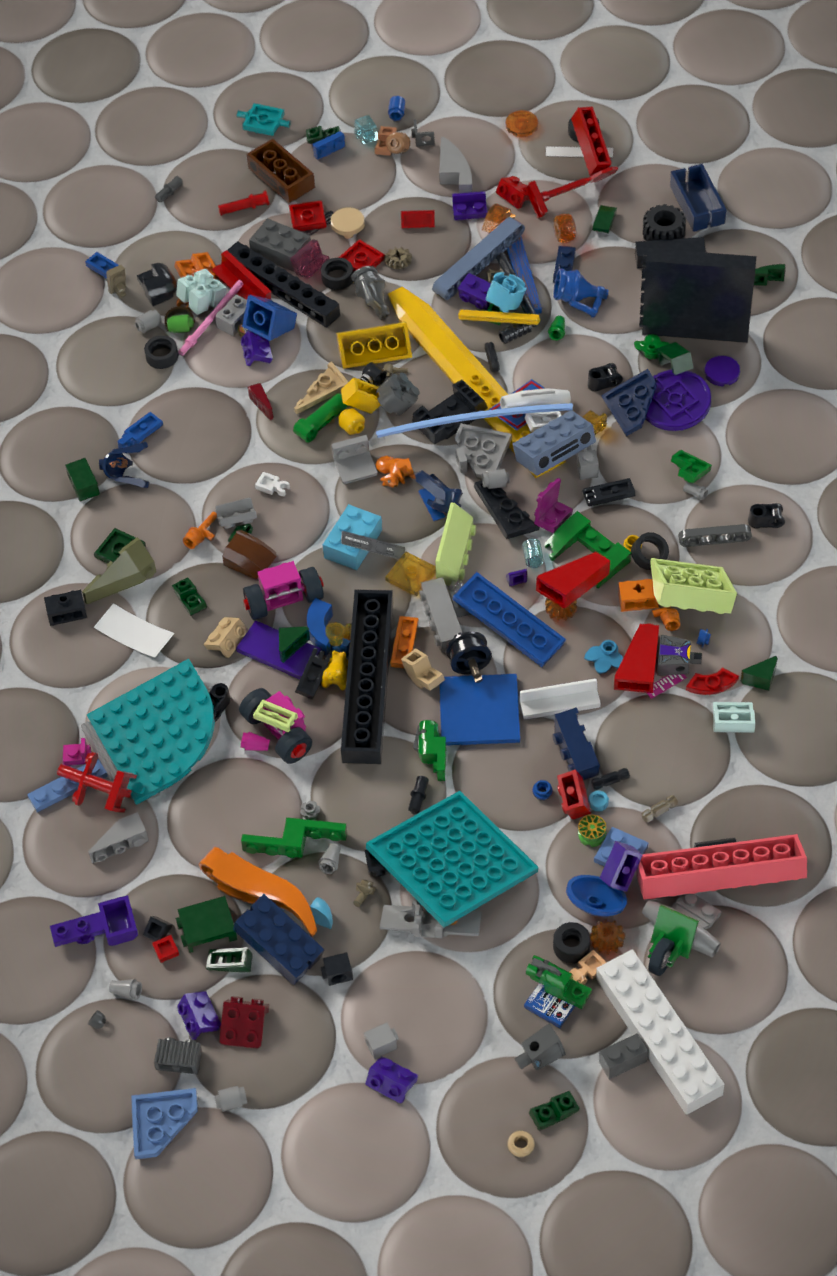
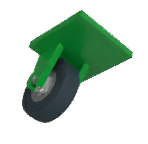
M660 905L650 941L653 945L647 956L650 958L649 972L661 976L667 967L671 968L679 956L689 958L699 923L698 920Z

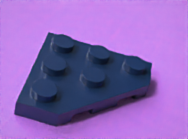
M648 369L601 395L626 437L642 428L657 387V383Z

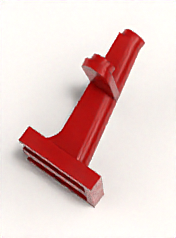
M95 752L87 754L84 771L63 764L59 766L57 770L58 776L79 783L78 790L72 796V802H75V805L80 806L83 803L88 786L109 794L104 809L125 813L126 809L121 808L124 797L130 798L132 790L127 789L130 778L136 779V774L117 770L114 782L92 775L91 773L98 760V753Z

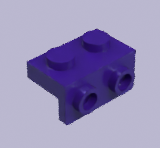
M468 273L458 287L459 297L462 301L472 303L477 308L487 311L490 305L486 297L491 283Z
M247 330L246 334L241 338L246 365L251 366L254 360L271 363L273 357L269 340Z
M206 991L183 995L177 1008L184 1021L186 1031L192 1040H196L200 1033L218 1031L221 1028V1022Z
M381 1056L369 1068L365 1084L402 1104L407 1091L417 1082L419 1075Z

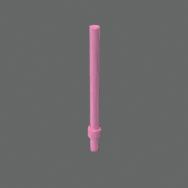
M238 280L197 330L187 337L185 344L178 351L181 356H184L190 347H194L197 339L215 319L217 312L222 310L244 285L242 281Z

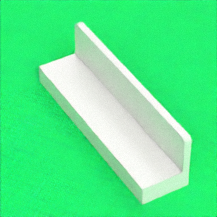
M597 679L520 691V706L524 720L555 715L577 707L578 711L599 708L601 705L597 691Z

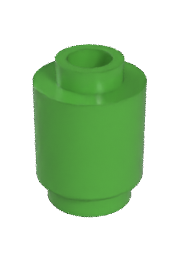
M189 314L176 315L167 319L169 332H191V328H194L193 318H190Z

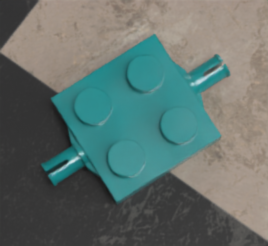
M254 103L249 111L238 110L236 114L237 117L245 118L242 125L243 130L274 136L277 128L280 126L289 128L291 125V121L282 120L285 115L284 109Z

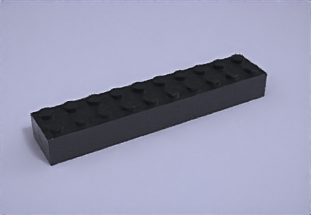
M354 590L341 740L342 763L382 764L394 606L393 590Z

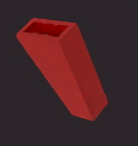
M594 552L542 573L536 578V591L565 609L609 575L610 560Z
M640 623L615 674L614 690L653 693L659 625Z

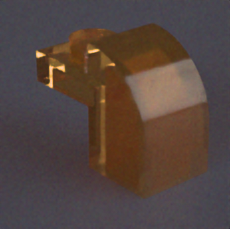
M496 203L488 211L481 230L491 233L508 217L515 219L516 215L510 213L511 209Z

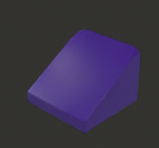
M527 569L506 574L509 586L526 583Z

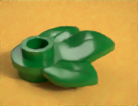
M650 334L645 337L644 341H635L634 347L636 350L642 351L647 359L658 358L656 349L669 344V342H661L659 336Z

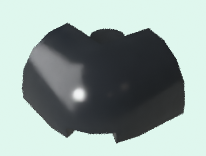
M163 263L151 264V270L137 275V280L144 289L145 296L152 306L170 300L174 297L173 294L177 290L175 277Z

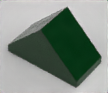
M308 627L279 628V654L281 662L284 663L310 640Z
M777 656L743 669L741 672V683L769 691L776 672Z

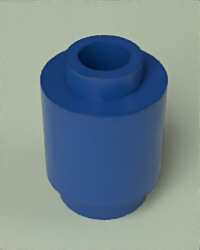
M393 96L390 98L388 114L390 119L394 121L401 120L404 116L406 101L403 97Z

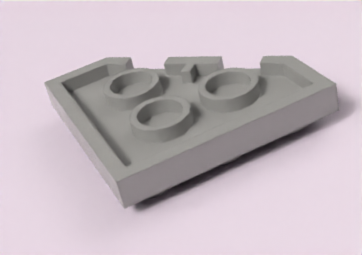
M460 424L455 436L458 447H463L468 464L476 477L482 479V473H485L487 470L500 469L512 440L510 433L466 424Z

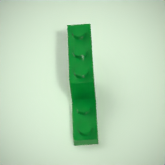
M286 817L282 838L242 834L241 844L243 851L250 854L265 853L270 856L303 857L306 837L346 841L347 826L345 823Z

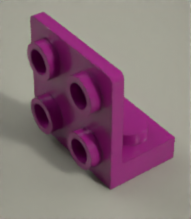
M559 478L553 483L550 482L547 488L538 494L536 499L538 504L534 512V524L551 533H554L573 513L572 508L558 502L561 479Z

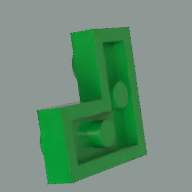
M679 450L672 455L670 461L681 468L679 469L678 476L690 483H695L710 472L712 467L711 464L683 450Z

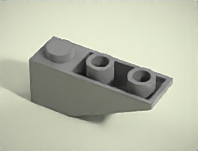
M138 812L119 819L88 851L92 864L104 861L115 854H121L130 848L139 847L149 841Z

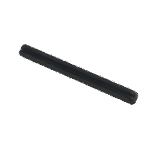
M503 252L496 255L504 275L509 276L513 274L516 276L506 255ZM525 293L520 304L525 314H536Z

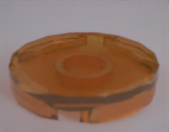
M524 110L515 111L508 115L505 126L507 132L513 133V136L527 137L532 135L534 131H537L538 119L532 112Z

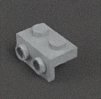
M250 497L215 506L221 527L231 528L236 526L235 523L242 522L247 524L257 518Z

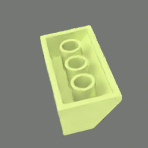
M452 502L435 561L436 579L443 577L445 585L459 587L460 580H464L465 569L463 568L464 565H468L469 554L467 552L472 549L473 540H471V537L475 536L476 525H473V517Z

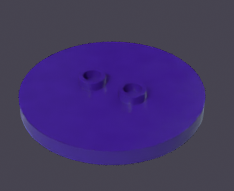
M672 370L663 371L653 376L657 387L645 418L650 424L663 430L680 431L697 425L706 417L712 401L710 388L702 377L691 371L674 375Z

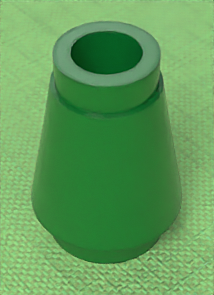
M556 316L548 329V334L553 340H560L565 336V318L563 316Z

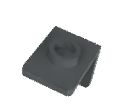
M414 120V128H411L412 138H415L416 147L435 145L434 132L418 133L417 123ZM424 136L431 137V140L424 142L422 141V138Z

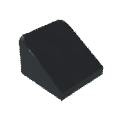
M150 916L143 936L154 941L166 937L173 924L159 917Z

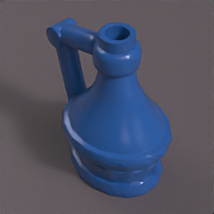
M563 268L559 269L554 284V299L563 300L570 306L588 313L590 317H595L602 300L607 299L609 290L602 286L596 287L580 274L579 270L565 271ZM595 297L592 308L579 301L584 298Z

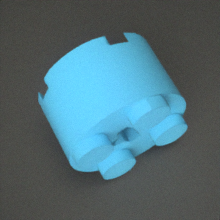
M499 272L493 277L486 300L498 306L501 311L509 312V310L519 308L527 287H524L525 282L513 274L505 276L504 272Z

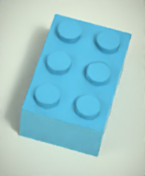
M348 504L322 544L325 559L358 570L369 551L341 544L342 531L377 540L382 532V518L379 515Z

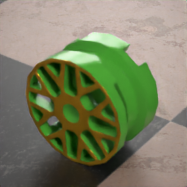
M597 815L583 817L578 824V838L580 842L585 846L590 845L591 847L601 845L606 838V822Z

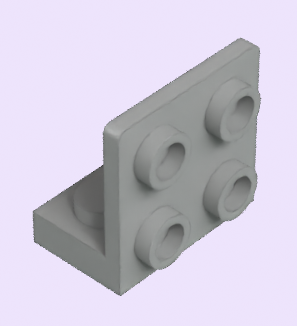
M367 435L331 444L333 459L343 484L378 475L369 452Z

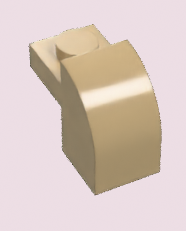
M416 648L401 659L406 673L420 689L425 687L428 690H432L445 680L441 672L431 667L428 656Z

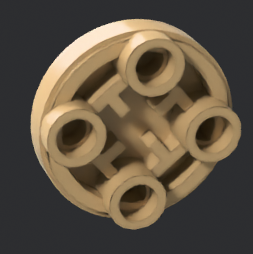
M355 208L339 209L331 217L332 230L337 234L343 235L346 239L352 238L353 235L359 233L365 227L364 215Z

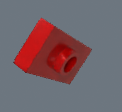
M435 210L401 211V228L435 227Z

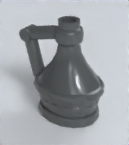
M373 266L359 268L351 276L352 282L356 287V295L364 299L368 306L373 307L376 315L381 320L390 316L389 308L384 303L385 280L378 275L377 269Z

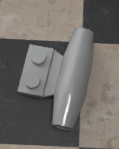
M683 894L676 901L675 909L666 906L699 921L692 949L713 957L719 950L721 943L706 929H710L721 916L722 911L695 894ZM650 899L645 904L642 913L655 924L660 905H666Z

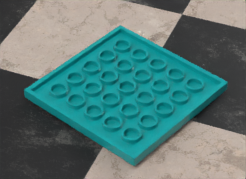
M461 791L452 794L366 842V849L444 928L536 874L539 868Z

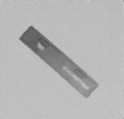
M342 531L341 544L405 560V547Z

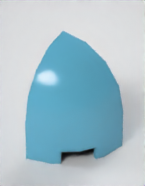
M317 897L310 906L315 923L331 929L333 924L331 909L325 900Z

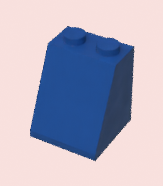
M248 295L242 327L271 341L295 328L297 313L270 299Z

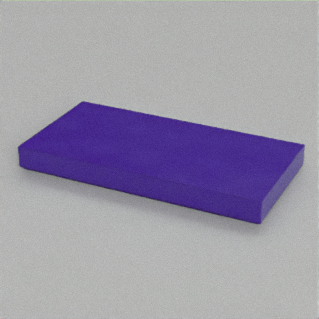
M255 620L236 647V651L290 676L301 679L314 647H318L305 643L283 663L280 660L279 630ZM318 648L316 656H319L321 648Z

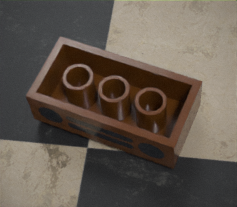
M273 138L247 153L248 169L289 204L315 188L314 173Z

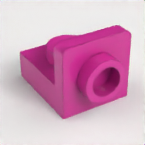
M81 738V744L63 745L64 765L85 764L87 754L91 753V746L87 745L85 738Z

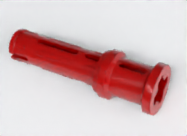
M265 190L260 194H250L245 199L218 205L222 216L250 207L251 209H256V207L266 204L268 206L270 203Z

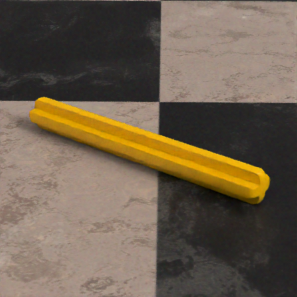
M460 310L458 313L460 320L538 325L540 322V316L537 314Z

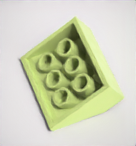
M651 558L654 596L659 605L663 607L674 606L684 610L690 608L701 612L714 611L718 614H731L737 592L723 567Z

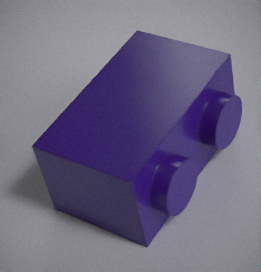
M615 841L600 879L609 887L627 892L643 854L631 845Z

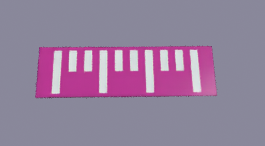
M685 674L667 675L655 682L653 693H647V695L652 699L687 677Z

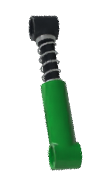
M370 362L363 369L361 378L358 379L375 386H380L385 381L387 372L373 362ZM337 393L306 419H299L293 427V433L307 443L313 441L318 431L348 408V405L343 404L342 394Z

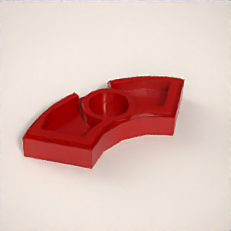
M724 668L710 675L695 673L687 684L686 691L699 695L718 694L734 686L739 680V675Z

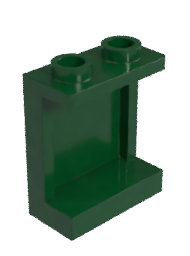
M225 896L177 909L179 917L175 918L178 930L183 929L184 935L180 936L183 947L188 946L189 953L193 952L194 946L228 937L229 942L238 940L236 932L233 930L234 923Z

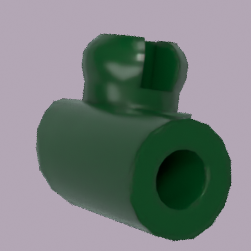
M247 523L237 526L230 535L228 542L232 540L239 530L252 534V525Z

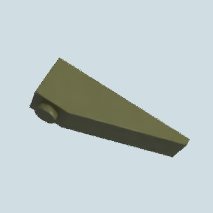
M138 537L118 552L121 555L114 562L110 561L107 564L108 568L102 575H97L82 591L86 604L141 584L156 573L155 562Z

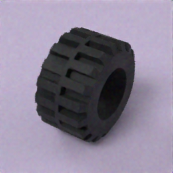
M667 204L662 206L656 205V207H651L650 210L645 212L643 217L644 240L681 239L685 237L686 216L678 207L674 208L673 205L667 206Z

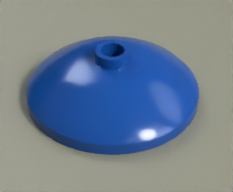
M579 875L569 880L566 887V893L570 901L580 910L594 916L610 917L624 911L627 904V897L622 890L609 887L598 876Z

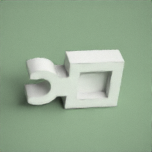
M262 472L255 484L256 490L271 495L276 491L278 495L285 496L286 492L282 488L290 489L289 482H280L278 476Z

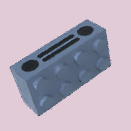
M571 410L527 436L520 438L513 443L516 461L538 476L594 444L596 438L593 424Z

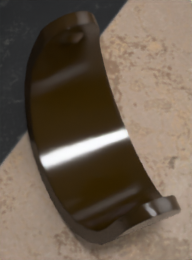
M182 306L169 309L164 318V326L167 332H169L167 319L175 314H189L195 323L192 312Z

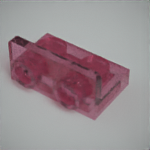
M312 239L290 258L296 275L306 279L313 276L322 267L324 262L330 259L329 256L322 254L318 240Z

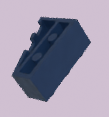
M575 707L555 714V727L552 737L555 745L560 747L563 761L566 760L568 763V771L576 769L584 781L599 775L600 764L591 742L587 741L583 731H586L584 724L580 725L578 722L579 711Z

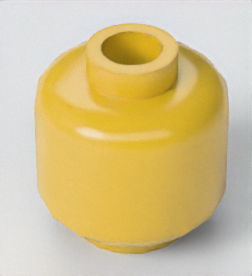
M345 409L340 413L339 426L349 435L359 434L364 430L365 418L356 409Z

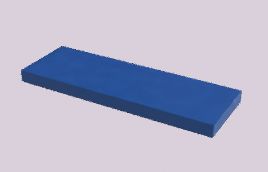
M478 572L453 596L452 600L540 667H543L566 642L563 636Z

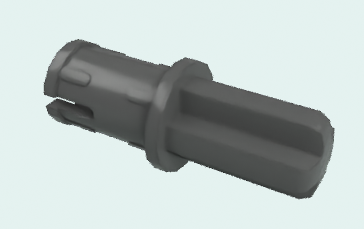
M175 176L172 181L165 184L164 188L155 195L157 201L163 202L170 195H174L175 191L183 185V180L179 176Z

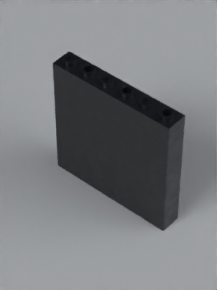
M647 248V255H643L642 266H646V268H642V279L645 280H642L641 291H644V293L641 292L640 303H644V305L640 306V315H643V317H640L639 327H642V335L654 334L666 337L748 343L757 256Z

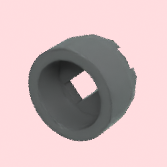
M96 1010L90 1018L88 1025L95 1029L104 1027L106 1023L105 1015Z

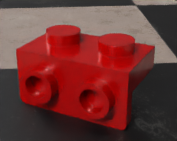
M518 177L501 178L496 194L517 209H521L525 200H530L525 190V187L528 185L520 182Z

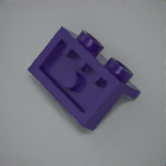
M485 191L452 194L454 220L488 218Z

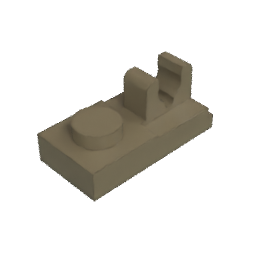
M121 264L106 271L108 291L110 294L116 292L119 298L126 296L124 292L126 290L125 268Z

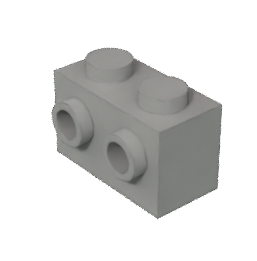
M239 295L229 300L227 305L218 311L215 316L217 328L234 336L240 330V325L243 324L247 300Z

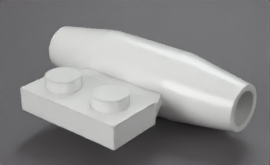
M562 389L525 390L502 396L500 406L501 409L535 405L567 404L571 401V395L568 390ZM560 411L526 413L525 420L530 431L534 432L536 429L560 417L561 413Z

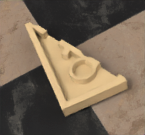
M332 362L328 364L326 371L321 373L318 379L309 387L306 396L297 402L296 407H294L296 414L340 393L341 389L348 383L347 379Z

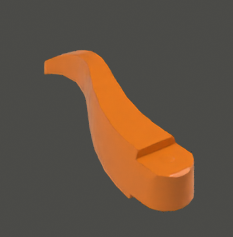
M213 847L198 864L201 871L218 884L217 888L225 894L250 904H254L265 894L279 908L294 914L306 927L311 937L317 932L315 919L306 898L289 881L247 862L233 852L227 854L218 847Z

